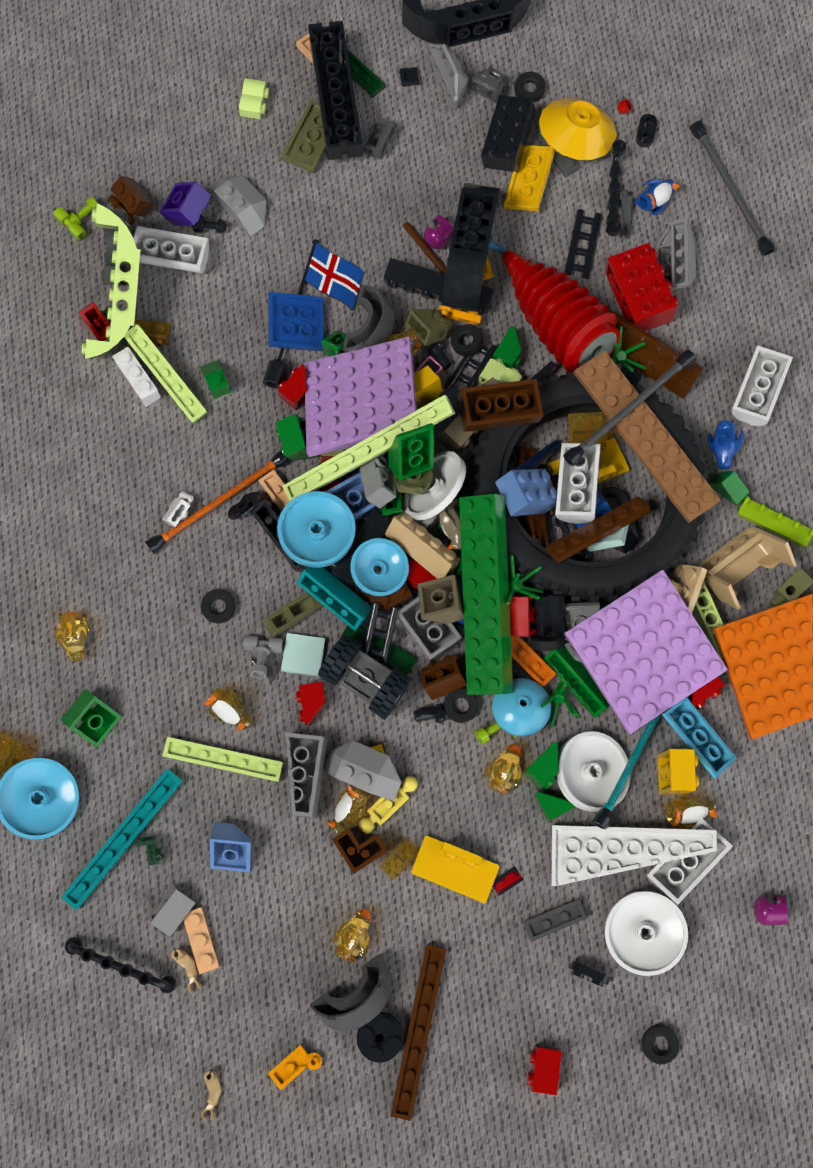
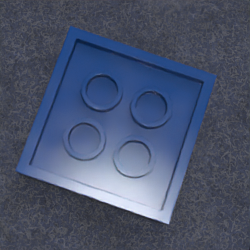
M269 292L268 347L322 352V340L324 339L323 297Z

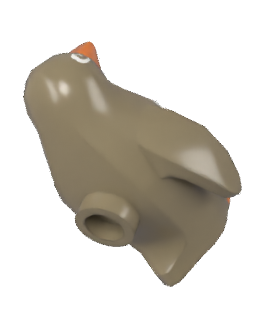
M458 499L452 500L438 514L444 534L451 539L448 549L461 550Z

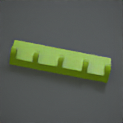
M748 496L744 498L737 513L738 516L803 548L808 546L813 536V528L810 529L800 524L798 520L794 521L783 516V513H777L767 508L765 504H759L751 500Z

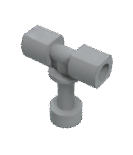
M244 636V650L254 651L258 655L257 663L251 669V676L253 678H266L265 656H268L270 652L282 653L283 638L270 637L269 641L259 640L258 636Z

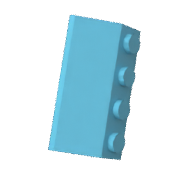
M687 697L661 714L689 749H694L698 760L714 779L737 759Z

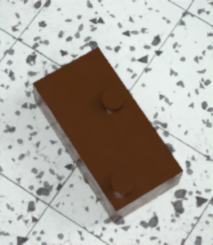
M537 379L461 388L457 395L464 432L537 423L543 417Z

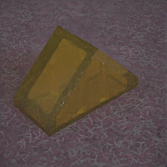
M405 837L382 862L379 868L394 881L418 854L419 849Z

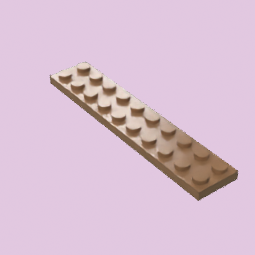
M603 351L574 370L573 374L609 420L639 395L606 351ZM642 401L641 404L614 426L688 524L721 501L645 401Z

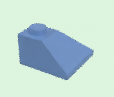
M214 822L210 837V869L250 872L251 839L235 824Z

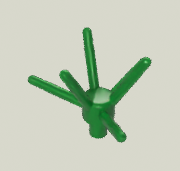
M620 326L619 343L615 344V351L610 355V358L614 363H621L630 372H634V369L627 363L641 369H646V366L626 358V354L644 346L645 342L625 351L622 350L623 327Z
M510 555L511 580L508 581L509 595L506 604H510L513 593L516 592L540 599L538 595L531 592L543 594L544 591L523 586V581L540 571L542 567H537L519 579L520 573L515 575L514 556Z
M558 682L557 688L553 690V694L549 695V698L540 705L541 708H544L552 700L555 702L550 723L551 728L554 727L558 707L561 703H565L572 716H576L578 719L581 718L580 714L567 700V691L565 690L567 685L563 682Z

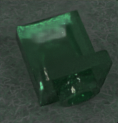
M152 836L139 838L140 842H135L134 845L135 847L147 846L148 865H160L163 853L162 848H158V840H152Z

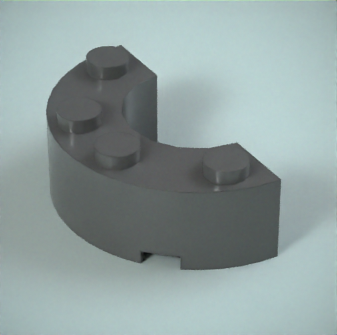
M109 209L126 225L125 220H128V216L124 209ZM102 228L105 233L103 240L104 245H107V252L104 254L106 264L101 272L102 281H105V285H114V282H110L111 269L115 270V263H112V252L116 250L117 244H113L114 231L118 230ZM123 263L120 265V270L126 273L130 271V267L128 264ZM121 282V283H119L118 285H127V284H126L125 282Z
M362 284L357 298L360 305L368 312L367 319L358 330L347 333L342 348L344 352L356 351L385 343L389 340L395 321L393 308L383 295L370 285Z
M378 955L361 967L362 980L353 993L343 998H334L326 992L310 1004V1007L326 1026L338 1031L361 1028L381 1013L391 992V975Z

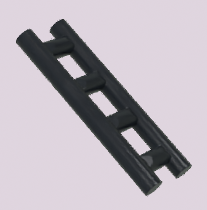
M578 209L564 273L570 276L572 271L582 272V278L589 279L601 213H595L594 218L583 216L584 210ZM582 223L592 225L591 234L580 232ZM578 239L589 241L588 248H577ZM575 255L586 257L584 265L574 263Z
M491 345L490 349L482 346L478 351L485 355L481 363L472 360L471 357L473 355L464 356L444 389L453 387L457 380L467 384L466 388L475 387L480 374L490 358H493V354L498 347ZM466 365L476 370L472 378L462 374Z
M372 602L362 651L368 655L380 657L379 662L386 666L399 608L391 606L390 612L379 610L380 603ZM377 617L388 619L386 631L375 629ZM373 636L384 638L382 650L371 647Z

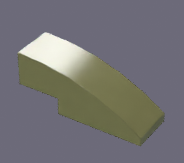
M306 593L266 617L263 625L271 637L276 638L315 613L323 605L309 593Z

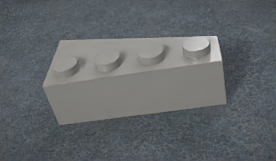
M389 450L359 466L365 497L369 503L374 504L379 509L396 497L394 473L389 468Z
M285 732L292 815L317 819L328 740L322 736Z

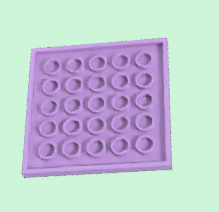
M410 337L304 363L307 392L305 393L306 449L309 457L351 448L417 411Z
M664 570L659 571L564 633L628 734L644 726L728 670Z

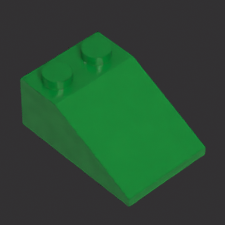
M432 423L395 436L388 452L389 468L398 481L434 469V425Z

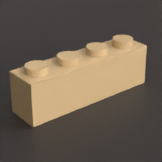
M405 512L395 516L385 532V535L390 540L399 545L402 550L437 579L453 575L461 561L454 551L449 550L438 538L432 536L425 527L420 526Z

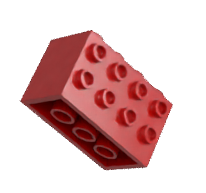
M650 243L607 258L605 274L625 319L644 331L673 321L678 301L671 294V285L668 280H665L663 275L664 269L661 264H658L657 253L654 248H651Z

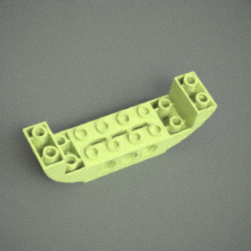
M97 204V208L92 209V222H95V227L118 230L114 231L113 244H117L116 250L112 252V263H115V270L111 269L110 282H114L113 289H109V301H112V308H108L107 319L111 320L110 327H106V338H109V342L86 339V343H82L81 354H85V358L98 356L109 351L125 336L129 327L134 326L140 249L136 248L130 231L121 219L100 204ZM123 263L128 264L130 271L122 272L120 265ZM125 282L128 285V291H120L118 284ZM124 301L127 304V309L124 311L119 310L116 305L117 302Z

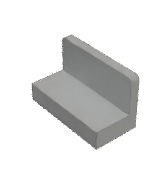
M173 885L148 919L156 928L171 936L195 905V902Z

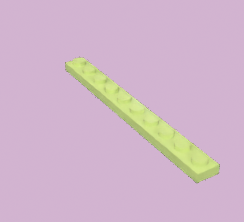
M443 395L283 485L289 501L303 493L318 490L390 450L396 435L430 423L435 425L452 416L455 412L448 397Z

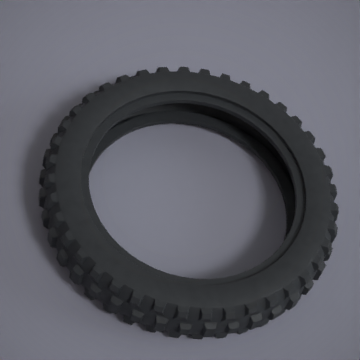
M567 372L566 375H560V377L557 375L543 379L542 382L540 380L537 381L543 410V417L539 422L485 429L484 432L480 433L478 437L479 444L474 448L471 457L473 465L469 466L468 475L472 478L471 482L468 483L471 488L468 494L472 496L501 495L495 481L507 474L509 460L521 441L529 433L546 422L571 415H592L607 418L573 374L574 372ZM639 383L636 385L631 384L639 395L644 391L643 385ZM653 392L644 400L703 476L706 467L700 461L701 450L698 444L693 442L694 434L684 427V419L672 412L673 407L669 403H662L659 400V395ZM666 495L665 510L658 530L646 544L636 551L610 561L583 562L567 558L557 563L546 552V548L537 543L524 530L516 516L510 515L505 504L508 573L511 572L510 555H513L515 575L520 573L519 579L537 567H542L540 571L523 581V585L528 583L531 588L540 589L549 594L563 595L566 602L578 603L579 600H582V603L598 602L599 600L601 603L613 602L659 571L664 570L668 576L667 573L670 570H675L680 564V557H686L691 550V541L697 539L699 535L697 527L704 522L705 514L703 513L688 524Z

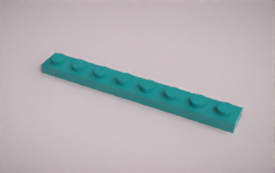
M167 768L61 898L75 910H78L179 788L183 780Z

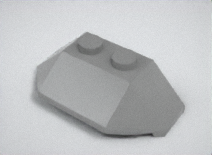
M430 43L428 44V57L452 110L455 111L466 91V84L468 83L467 74L462 71L460 59L456 58L454 52L447 45Z
M244 176L218 178L206 187L211 196L250 237H253L265 227L266 199Z
M684 218L670 222L667 230L656 245L657 262L662 265L664 278L669 281L672 290L690 286L696 277L695 241L689 219Z
M354 740L330 751L324 765V771L334 778L370 794L395 801L402 783L389 755Z

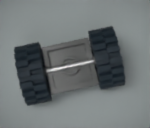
M345 634L336 642L328 656H326L319 669L318 676L333 686H336L338 683L369 703V710L386 720L406 692L412 678L397 668H394L392 671L360 650L361 644Z

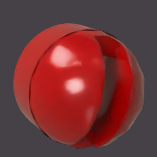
M624 98L618 103L617 110L621 114H627L632 111V105L627 98Z

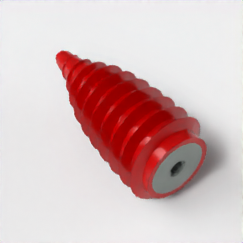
M507 250L503 253V262L508 269L509 275L512 277L515 298L519 301L521 312L525 314L527 323L532 325L533 332L539 336L540 341L547 346L548 351L552 355H555L556 361L562 364L567 372H574V370L603 351H606L609 356L613 353L615 344L619 343L620 331L616 328V315L608 313L606 305L599 304L596 296H589L588 289L580 287L579 282L576 280H569V276L566 273H558L555 267L545 269L544 263L533 264L532 260H526L514 251Z

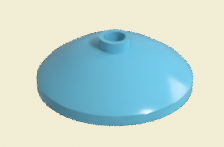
M375 538L362 543L355 550L350 563V571L355 584L362 591L372 596H387L395 593L405 583L409 572V564L406 554L399 545L388 539ZM375 567H380L381 572H375Z
M516 678L513 679V693L494 695L492 713L497 724L507 733L515 736H530L539 732L548 722L551 714V702L544 708H541L540 705L549 698L544 688L533 680ZM520 701H525L527 705L521 706Z

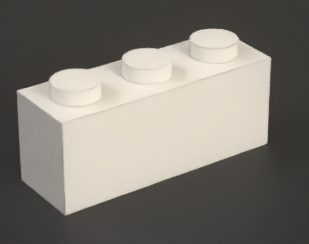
M129 347L112 356L116 365L145 407L161 398L157 388Z

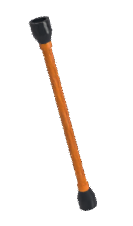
M280 450L267 462L266 466L230 488V490L208 503V505L196 511L192 516L190 515L186 520L184 519L182 523L180 522L172 530L170 529L166 533L163 532L160 535L152 536L145 543L152 553L155 554L162 549L171 537L185 529L189 524L191 525L195 520L197 521L201 516L203 517L205 513L207 514L211 509L213 510L217 505L219 506L227 498H231L233 494H237L239 490H243L245 486L247 487V485L251 484V482L253 483V481L257 480V478L259 479L265 473L285 466L291 462V459L285 457Z

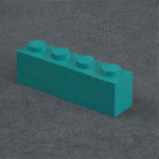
M307 567L303 570L296 584L352 630L356 631L366 623L371 610L369 604L325 568Z

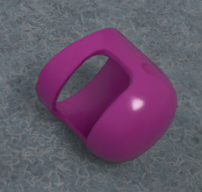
M438 214L433 220L436 229L428 227L424 232L426 243L437 250L444 248L449 243L454 229L443 216Z
M778 894L775 904L769 903L765 895L759 896L754 903V914L757 921L762 925L768 926L786 925L788 921L786 895Z

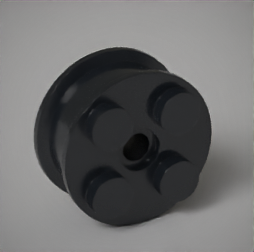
M381 1012L370 1022L358 1028V1048L362 1055L372 1062H387L393 1059L401 1049L403 1042L402 1029L397 1019L389 1013ZM382 1034L384 1037L383 1039L378 1040L376 1038V1035Z

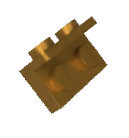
M144 320L134 321V326L138 324L156 347L169 344L170 323Z

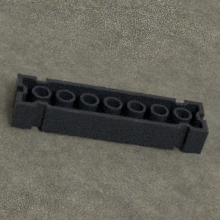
M343 21L329 22V26L324 27L322 23L308 24L309 42L327 159H342L343 154H348L349 158L363 156V143Z

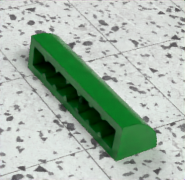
M565 645L560 649L551 651L543 658L594 718L610 706L583 663L576 661Z

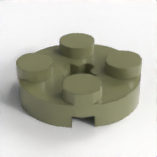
M432 471L415 475V479L409 477L398 481L394 475V484L397 487V491L419 495L427 493V489L432 485L433 481Z

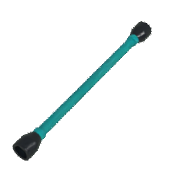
M660 715L648 722L631 754L632 756H630L624 771L614 787L615 789H613L609 800H607L608 802L604 804L603 808L593 818L592 823L604 830L608 828L616 800L645 747V743H647L654 730L653 728H655Z

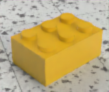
M669 749L657 755L659 795H684L696 791V787L699 786L698 775H695L698 757L694 753V749Z

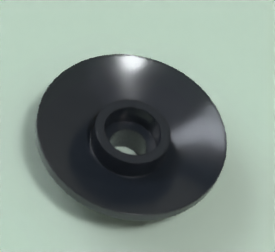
M257 492L244 495L239 503L231 506L229 509V519L236 520L252 515L251 511L257 505L260 495Z

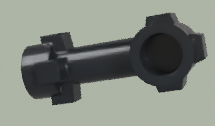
M200 215L199 221L191 226L192 230L196 233H203L204 228L215 229L217 233L221 234V232H226L227 224L223 219H218L217 222L205 221V217Z

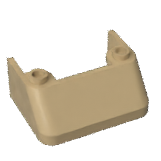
M750 527L699 563L698 567L707 569L704 581L718 599L739 610L741 607L736 598L735 584L759 566L771 569L781 562L792 567H796L797 564L787 541L759 528Z

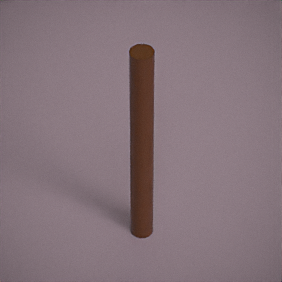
M405 222L403 228L440 273L446 274V267L409 222Z

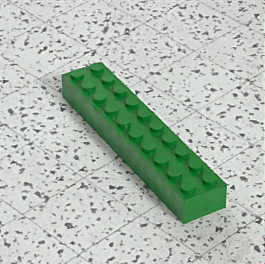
M488 494L459 497L467 695L513 693L509 605L506 604L509 595L505 496Z

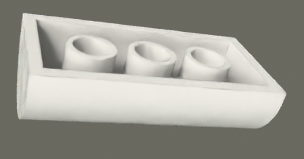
M137 226L133 239L136 248L140 249L139 263L204 273L209 254L208 238Z
M757 345L732 408V414L735 418L754 426H763L768 423L793 357Z
M562 443L555 513L559 520L580 524L588 523L595 519L600 444H592L584 453L582 459L576 465L571 466L565 461L563 454L581 443Z
M700 819L692 828L695 830H715L703 819ZM717 832V851L657 864L647 875V878L662 895L678 906L733 846Z

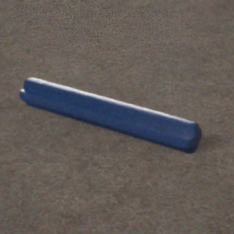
M555 439L517 467L516 470L534 469L560 450L562 443Z

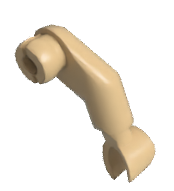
M174 949L171 957L186 969L187 977H189L188 990L194 993L192 989L194 982L197 984L198 989H201L202 986L201 982L196 979L195 960L183 949Z
M210 1070L204 1074L209 1097L207 1108L201 1114L202 1120H205V1113L208 1110L211 1111L210 1120L215 1118L214 1107L215 1105L217 1106L222 1092L217 1073Z

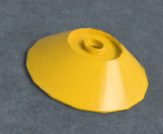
M562 98L552 101L542 110L539 119L541 135L548 145L561 155L575 160H594L605 156L611 150L612 144L617 137L614 122L606 111L596 104L580 98Z

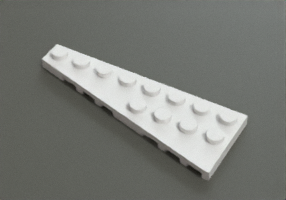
M552 825L551 886L564 885L717 851V830L608 827L604 830L593 826Z

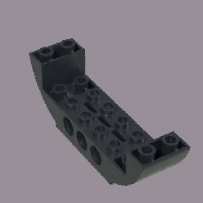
M402 0V24L416 37L429 43L445 44L450 48L512 32V28L526 15L531 0H476L436 11L432 10L428 13L424 12L421 0Z
M464 183L449 249L442 296L443 306L478 312L482 281L501 188L472 183Z

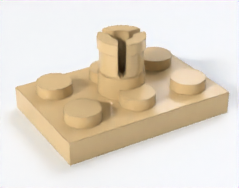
M679 564L675 570H672L669 580L692 614L707 569Z

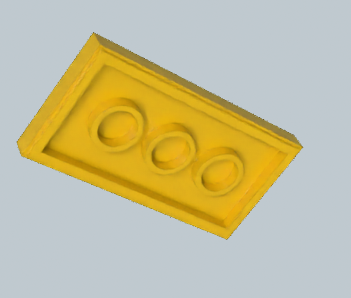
M525 146L519 170L512 173L503 205L505 209L539 211L556 150L550 146Z

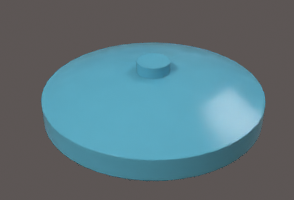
M320 491L303 493L292 499L279 516L277 525L279 542L284 552L301 565L314 568L329 566L342 559L352 547L355 538V520L349 507L337 496Z
M39 757L21 761L11 767L0 780V820L8 830L20 837L44 839L56 835L71 822L76 814L79 805L77 782L69 769L55 760Z

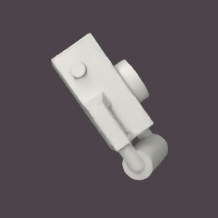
M184 491L180 492L179 497L175 498L170 504L169 510L162 520L170 526L176 527L180 520L183 521L187 517V510L191 506L190 503L194 500V497Z

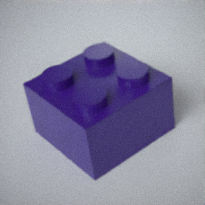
M196 181L175 183L159 213L174 226L195 225L199 221L203 209L207 207L211 195Z

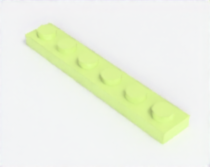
M136 324L128 330L124 336L190 421L195 423L207 413L206 409L141 327Z
M167 737L162 755L170 759L279 782L283 768V762L171 737Z

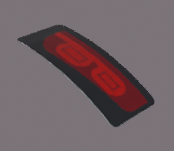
M516 866L497 877L492 887L497 895L500 896L524 879Z

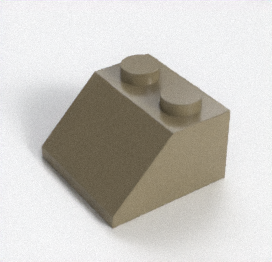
M455 575L418 584L422 620L446 624L464 620L462 586Z

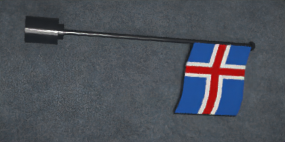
M314 239L297 295L302 294L304 284L307 282L321 293L342 302L353 311L364 272L353 263L332 254L319 245L318 240ZM285 348L280 349L278 359H273L268 363L263 379V384L267 387L278 389L282 383L286 365L281 359Z

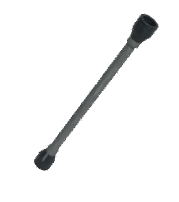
M701 120L696 121L689 128L691 133L703 144L708 155L711 157L720 176L756 236L760 253L763 257L775 251L772 241L761 232L744 200L739 195L729 174L709 142L705 125Z
M689 349L681 353L668 371L617 413V415L611 418L610 421L604 424L601 429L597 430L584 443L569 449L563 454L565 461L571 466L576 465L592 444L619 423L642 401L648 398L649 395L655 392L674 374L690 367L697 360L695 354Z

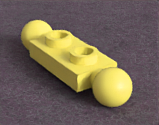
M407 776L403 779L402 787L399 788L395 801L381 797L367 810L371 816L360 820L358 824L359 830L364 834H368L373 831L374 823L377 822L381 826L409 799L406 793L416 790L418 786L416 778Z

